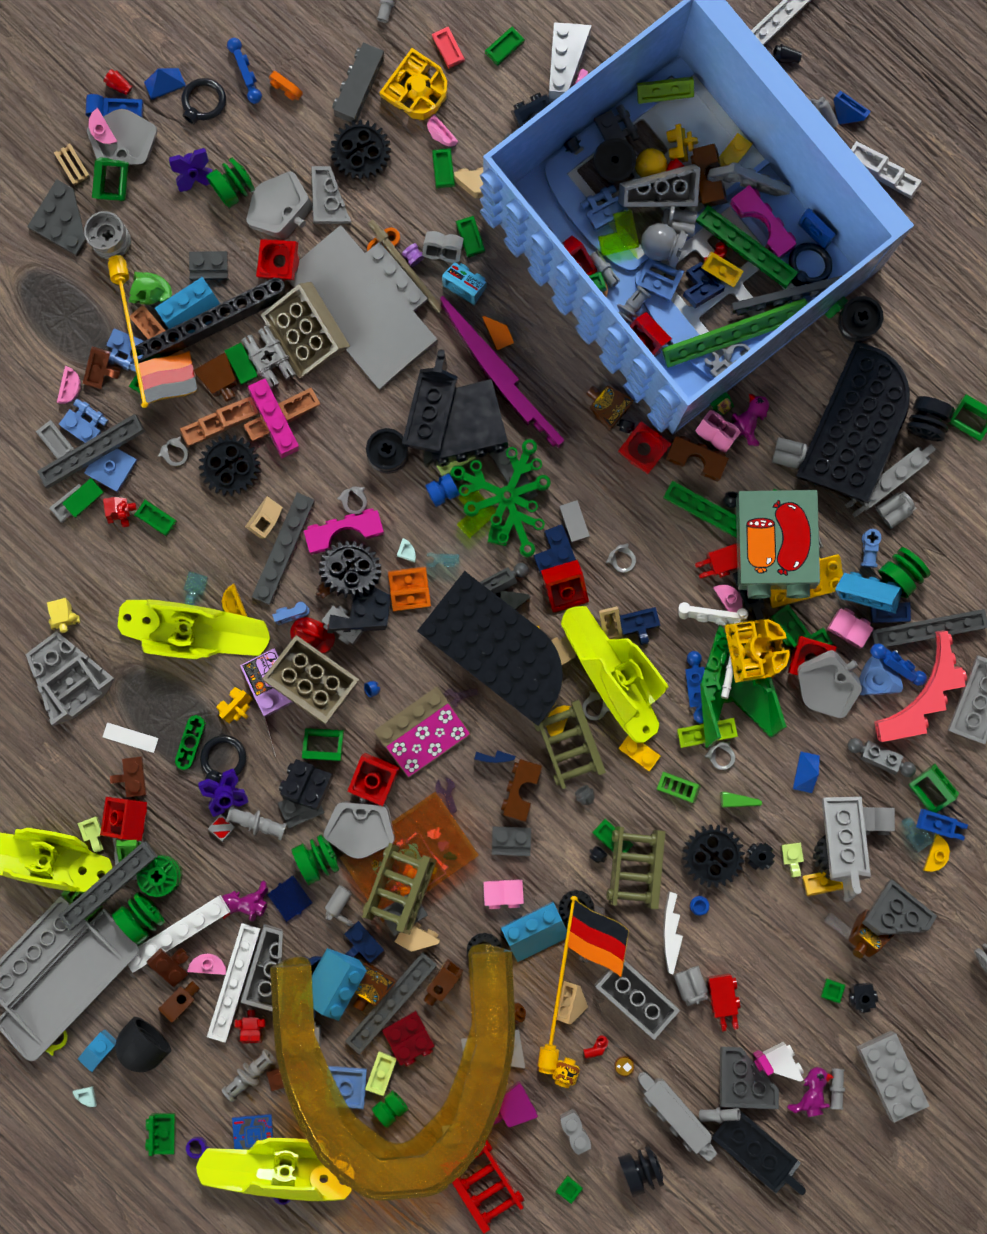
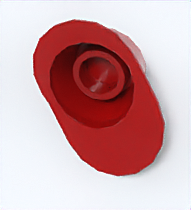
M308 617L296 620L290 630L291 639L297 635L321 653H326L333 647L335 635L334 633H327V630L323 628L324 623Z

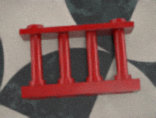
M480 1137L478 1138V1143L480 1144L478 1148L456 1162H451L447 1158L442 1162L441 1166L484 1234L490 1230L489 1223H491L493 1218L517 1204L520 1210L523 1209L522 1202L525 1200L519 1190H514L491 1153L493 1148L489 1141H484ZM485 1153L491 1163L467 1179H461L458 1174L459 1169ZM496 1170L501 1180L479 1195L472 1196L468 1190L470 1186ZM506 1187L512 1197L488 1213H482L479 1208L480 1203Z

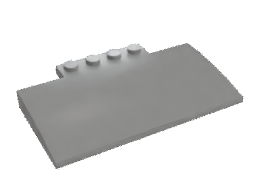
M341 225L299 260L294 280H287L293 288L300 283L312 282L350 345L346 351L379 390L438 343L437 338L415 313L419 307L428 301V298L381 243L378 242L364 253Z

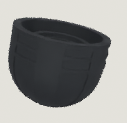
M133 1017L120 1031L116 1040L118 1060L125 1068L134 1072L153 1070L171 1052V1047L166 1039L152 1025L139 1017Z

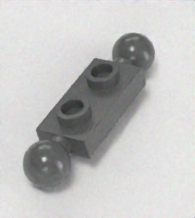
M518 563L513 571H510L509 567L480 583L494 594H497L516 584V577H526L529 568L525 563Z
M858 738L850 739L847 744L850 752L862 753L861 760L894 775L899 770L905 777H911L916 772V767L912 762L902 763V755L869 740L865 743V746Z

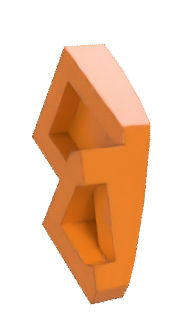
M482 316L496 350L514 343L506 324L487 316Z

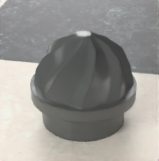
M588 785L579 788L575 792L577 802H580L582 805H590L594 800V791Z

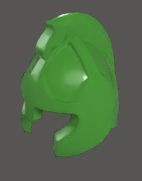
M134 271L129 302H140V304L151 305L158 301L163 303L172 296L171 286L159 275Z

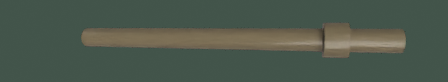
M373 219L367 224L375 233V238L379 243H383L401 268L428 298V302L434 310L440 313L443 307L388 239V234L384 230L382 231Z

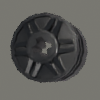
M918 396L912 408L913 412L917 415L909 417L910 422L907 423L906 430L926 440L944 441L945 433L948 431V426L944 423L951 422L955 411L954 407L936 398Z
M649 1145L645 1147L648 1156L643 1157L641 1150L638 1149L637 1160H634L630 1153L618 1157L633 1197L645 1193L644 1183L646 1182L654 1190L655 1187L652 1181L654 1179H657L659 1187L664 1186L661 1166Z

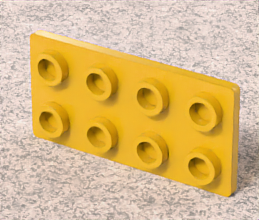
M839 554L821 559L819 557L820 583L816 589H810V597L787 598L786 589H772L770 597L771 607L776 608L836 592V586L843 576Z

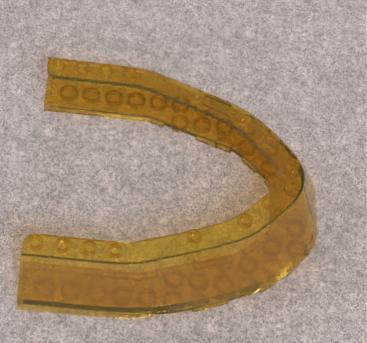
M477 944L470 948L468 958L472 1024L457 1073L441 1109L418 1134L402 1143L390 1142L379 1136L357 1118L346 1104L315 1036L310 961L306 957H290L270 967L276 1056L291 1109L319 1161L344 1185L352 1188L360 1195L373 1200L428 1197L448 1188V1185L456 1178H459L468 1169V1166L476 1156L480 1154L499 1114L505 1096L514 1051L515 1005L511 950L490 944Z

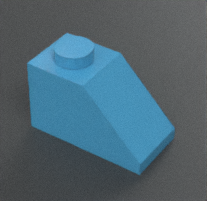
M106 1030L101 1031L83 1051L78 1060L93 1072L116 1047V1039Z

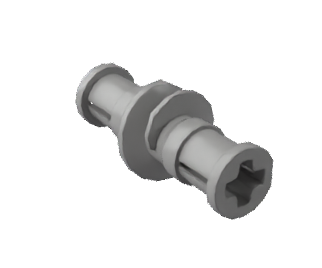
M639 285L636 287V292L626 301L625 305H617L618 313L626 323L628 321L633 322L632 316L638 318L635 312L641 308L640 306L647 298L651 297Z
M234 806L230 807L226 822L231 821L243 827H249L248 831L253 829V835L255 836L260 831L264 834L279 837L278 840L282 839L286 823L280 824L271 821V819L260 817L259 810L253 815L250 812L235 809Z
M264 1049L262 1055L251 1062L250 1065L243 1063L245 1070L238 1068L237 1072L239 1075L227 1087L224 1086L222 1088L224 1096L231 1102H234L236 1096L248 1088L249 1084L257 1086L259 1084L258 1076H261L271 1064L274 1065L276 1063L275 1057L268 1050Z

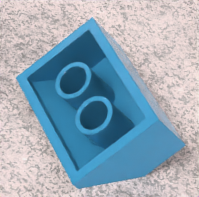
M201 277L156 306L155 309L168 329L219 305L220 302L204 278ZM212 321L206 322L205 325H209ZM190 330L188 333H194L196 330Z
M855 572L843 574L835 589L840 599L896 614L902 595L901 587L894 582L882 583L875 577L863 578L861 574Z
M550 902L501 926V930L517 962L566 939L567 929L554 902Z
M327 948L299 999L321 1015L339 1021L367 970L359 959Z

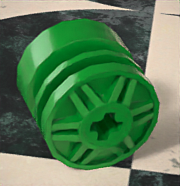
M233 157L228 160L232 167L231 169L226 163L222 164L225 171L223 175L217 169L206 175L207 180L217 195L229 209L239 202L237 192H240L244 197L248 196L244 187L251 193L255 191L249 174Z
M901 547L897 551L898 554L892 556L894 563L887 561L878 570V573L886 584L887 582L898 584L902 590L901 596L908 598L917 589L914 582L922 584L924 578H928L931 573L916 554L907 548Z
M322 834L317 836L319 845H317L314 839L310 840L312 848L310 850L304 843L291 849L297 866L308 885L321 880L319 873L321 869L327 876L331 875L328 866L331 867L334 873L339 871L335 852Z
M158 855L154 861L137 874L136 878L138 886L144 893L149 896L160 897L177 890L181 884L183 874L177 860L171 856ZM157 872L162 875V878L159 880L154 878V874H157Z
M137 892L134 895L135 900H128L131 910L121 906L112 914V917L124 934L135 944L140 945L149 937L146 927L156 931L158 929L157 925L161 926L165 921L155 904Z

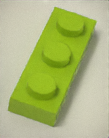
M693 76L637 83L638 104L694 97Z
M734 718L718 721V728L721 734L719 740L738 737ZM704 724L677 729L680 748L705 743Z

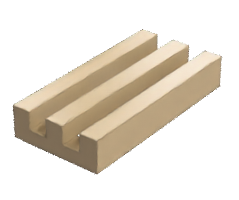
M68 144L66 148H61L59 152H54L74 186L90 177L71 144ZM71 151L85 175H80L67 152ZM62 155L65 156L78 179L75 180L61 158Z

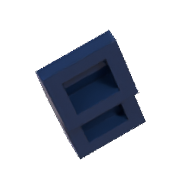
M497 750L495 757L476 752L474 760L503 763L515 760L516 756Z

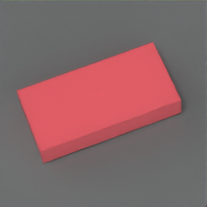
M449 27L432 34V38L448 69L465 61Z

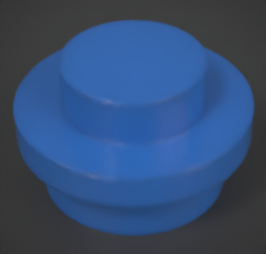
M696 896L690 902V909L695 915H704L709 910V902L703 896Z

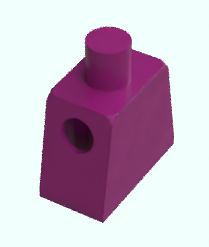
M520 1081L516 1082L495 1100V1105L498 1109L489 1114L493 1125L504 1120L508 1128L538 1117V1113Z

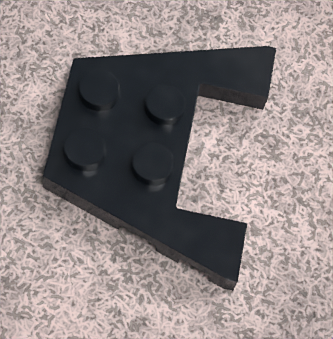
M377 588L374 590L370 589L369 594L363 591L362 597L355 594V598L352 599L350 618L330 614L327 633H334L340 630L351 632V630L358 629L362 631L386 630L391 595Z

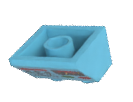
M454 262L442 275L443 286L475 306L486 289L487 282H485V278L480 274L476 273L474 275L469 272L470 269L464 264L460 263L458 265Z

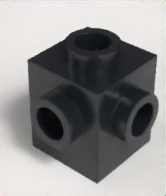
M759 842L753 843L746 851L748 854L745 857L749 860L747 863L755 870H764L765 868L768 870L775 862L773 860L775 855L772 853L774 849L766 842L764 844ZM760 853L765 854V858L763 860L759 859Z
M872 983L850 984L851 993L848 994L849 1004L853 1005L854 1009L859 1010V1013L871 1012L870 1008H876L875 1003L878 1002L877 991H874Z

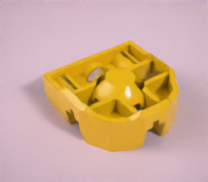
M411 48L379 93L381 98L397 109H403L412 119L425 120L436 114L441 103L447 99L448 83L439 65ZM430 66L437 70L431 79L425 75ZM407 72L411 76L407 79L403 87L402 85H400V83L404 79ZM426 82L430 83V88L426 86ZM430 95H434L439 99L436 104L429 100ZM408 98H411L413 101L410 108L404 105Z
M760 619L724 625L735 683L768 678L778 674L787 666L790 652L789 650H784V647L782 648L781 645L783 644V639L787 637L778 623L769 619ZM770 642H774L776 652H772V649H769V646H771ZM761 653H766L763 659L759 657Z

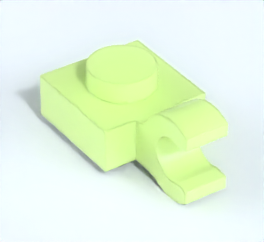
M98 817L78 823L84 842L90 840L92 849L96 853L104 850L99 839L102 835H100L101 825Z
M801 842L781 845L784 865L790 864L791 877L801 876L798 864L799 862H804Z

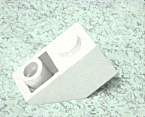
M781 1042L763 1052L771 1064L774 1073L800 1082L803 1081L801 1074L804 1072L799 1063L795 1064L792 1058L795 1054L790 1045L786 1046L784 1042Z

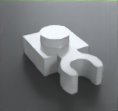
M713 352L714 361L710 362L707 358L704 360L707 367L713 368L710 370V374L715 378L727 369L730 364L726 359L720 362L718 354Z

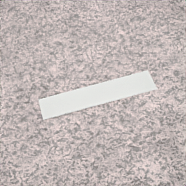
M107 723L103 734L104 738L154 753L158 741L156 737L111 723Z

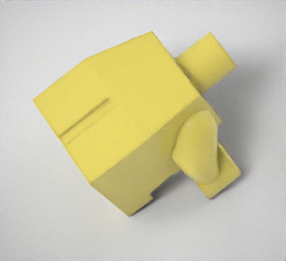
M66 598L47 602L51 617L48 622L52 630L59 628L60 633H66L68 631L67 626L80 623L79 615L72 613L71 604Z

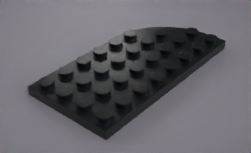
M858 341L855 342L806 452L805 459L796 475L798 479L869 504L906 419L910 405L908 380L903 369L893 357L876 347Z
M464 571L417 632L539 727L555 706L561 692L563 668L559 653L551 639L541 629Z

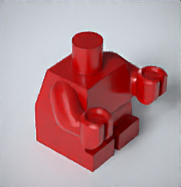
M119 497L103 499L105 517L108 524L114 523V520L119 519L121 520L122 527H129L127 517L130 516V511L137 510L136 502L128 504L127 498Z
M248 1010L247 1018L235 1020L234 1028L241 1030L240 1042L242 1044L262 1043V1029L265 1028V1019L255 1017V1010Z

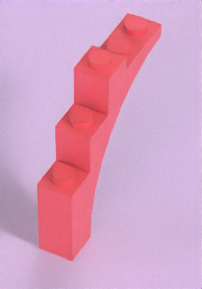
M948 631L935 632L937 645L935 663L931 676L920 694L903 710L890 717L874 721L878 741L885 742L927 734L926 728H929V724L924 714L946 710L948 699L946 694H943V691L966 687L967 675L962 667H954L956 657L951 651L950 645L953 644V641Z

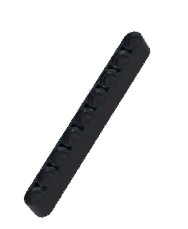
M279 278L270 279L136 345L137 356L144 355L143 358L138 359V363L154 358L168 357L272 306L286 295L283 281ZM275 288H279V289H280V290L277 291V292H274V291H273ZM257 297H264L261 300H256ZM241 305H247L245 308H239ZM224 313H229L226 317L222 316ZM212 321V324L205 325L206 322ZM190 330H196L194 333H188ZM178 338L176 342H171L172 339ZM155 347H161V349L157 351L154 350ZM131 349L130 356L134 363L133 353Z

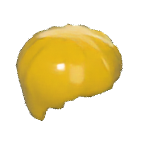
M645 149L636 158L635 170L641 178L665 172L668 165L667 159L658 149Z

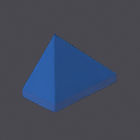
M158 68L144 82L151 100L186 87L179 68Z
M841 90L833 99L839 125L864 121L871 112Z
M800 751L793 784L794 790L808 793L813 792L819 776V755Z

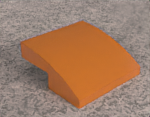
M426 566L388 571L393 611L431 606Z

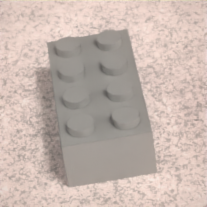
M625 960L622 977L608 968L594 984L601 993L653 1040L657 1038L680 1011L678 1007Z
M889 1031L856 1046L891 1121L897 1122L929 1107L895 1032Z

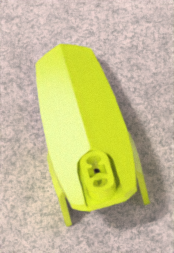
M149 599L126 600L119 609L117 625L122 635L142 641V650L148 654L188 659L210 657L217 653L259 656L270 640L269 630L264 621L216 609ZM130 614L132 619L127 620L125 615ZM149 617L151 622L146 623L143 618Z
M587 606L567 609L562 617L561 625L586 673L615 719L630 738L636 743L646 742L658 732L659 728L658 719L651 705L666 692L668 684L638 645L632 643L628 638L609 639Z
M33 828L16 829L14 835L0 833V875L44 887L84 893L100 880L97 876L98 874H106L113 868L109 858L90 851L88 846L75 836ZM81 870H87L84 875H80Z
M267 1138L256 1141L249 1150L207 1148L196 1166L199 1181L204 1186L257 1196L304 1201L345 1200L352 1190L353 1170L349 1163L328 1158L327 1150L320 1140ZM325 1178L327 1182L321 1183L320 1179ZM345 1180L347 1184L341 1185L339 1182Z

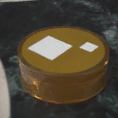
M620 1056L616 1059L614 1067L619 1075L629 1076L632 1074L634 1063L630 1057Z

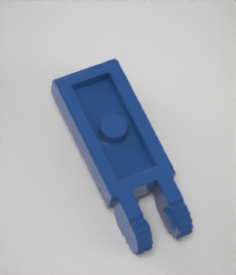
M921 809L916 828L964 841L965 836L954 832L956 826L961 829H967L968 825L958 822L957 819Z

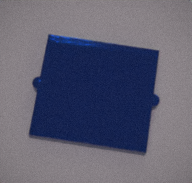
M294 875L285 882L279 883L278 887L267 894L286 922L297 914H301L302 910L313 903Z

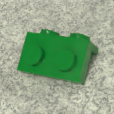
M789 604L769 618L771 621L778 623L786 633L787 638L783 639V644L787 648L793 649L797 646L798 636L806 638L811 636Z
M152 1113L149 1119H146V1131H149V1139H146L145 1142L146 1151H149V1156L154 1154H175L176 1113Z

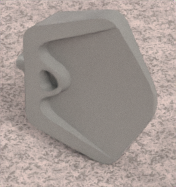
M126 109L112 111L103 117L117 143L109 145L96 141L91 135L89 128H87V134L97 159L103 157L125 161L129 164H143L148 161L158 131L154 124Z
M290 171L264 181L255 188L246 220L252 229L279 239H286L297 226L303 228L306 225L303 219L310 213L313 206L296 174Z
M830 650L802 663L798 667L797 672L801 695L805 705L814 711L837 718L845 717L862 691L860 679L852 671L858 666L856 661L852 660L846 664L835 651Z
M361 797L360 802H341L337 804L324 831V838L350 857L357 859L368 857L385 849L389 843L394 844L395 842L389 808L385 804L381 806L376 803H367V800Z

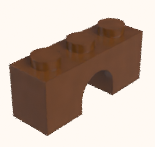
M715 143L692 149L691 163L700 167L699 203H702L705 208L708 205L713 207L728 203L725 185L722 180L715 182L708 180L709 170L721 167L718 148Z
M676 436L666 461L684 467L688 458L698 457L703 462L701 475L718 482L729 459L725 457L726 454L717 450L715 452L710 451L706 445L701 443L697 445L691 443V440L685 436Z
M522 759L519 760V763H514L512 773L515 776L514 780H509L506 792L510 793L508 800L504 799L501 810L504 811L503 815L526 822L531 803L520 798L519 788L527 782L537 784L542 768L541 765Z

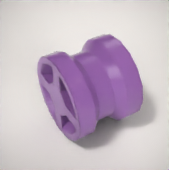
M416 243L407 247L401 254L403 258L408 260L410 267L417 265L424 258L422 252L418 250Z

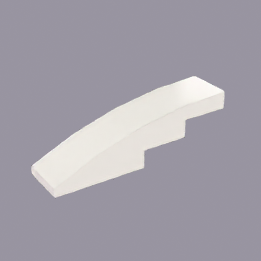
M857 141L851 148L852 152L874 178L912 199L922 185L921 180L905 173L904 168L890 162L887 156Z
M668 891L664 910L663 942L667 971L673 974L683 936L676 934L680 918L679 914L673 913L677 894Z

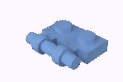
M614 185L602 188L601 192L594 196L586 197V200L580 203L583 210L587 207L592 209L586 215L595 231L629 213L628 208L618 202L619 195L614 198L611 196V194L616 192ZM602 199L607 201L600 206L596 203Z
M114 328L106 345L113 349L108 363H115L127 371L132 370L136 372L135 365L130 356L132 348L129 334ZM133 336L135 346L144 342V340ZM121 352L128 355V358L125 360L118 357ZM144 355L137 356L138 359L144 357Z
M76 399L73 405L79 408L78 411L75 413L69 409L59 423L65 430L86 443L102 433L96 428L97 425L100 423L106 426L109 420L103 417L104 414L100 411L96 412L87 402ZM85 413L92 417L90 423L82 418Z

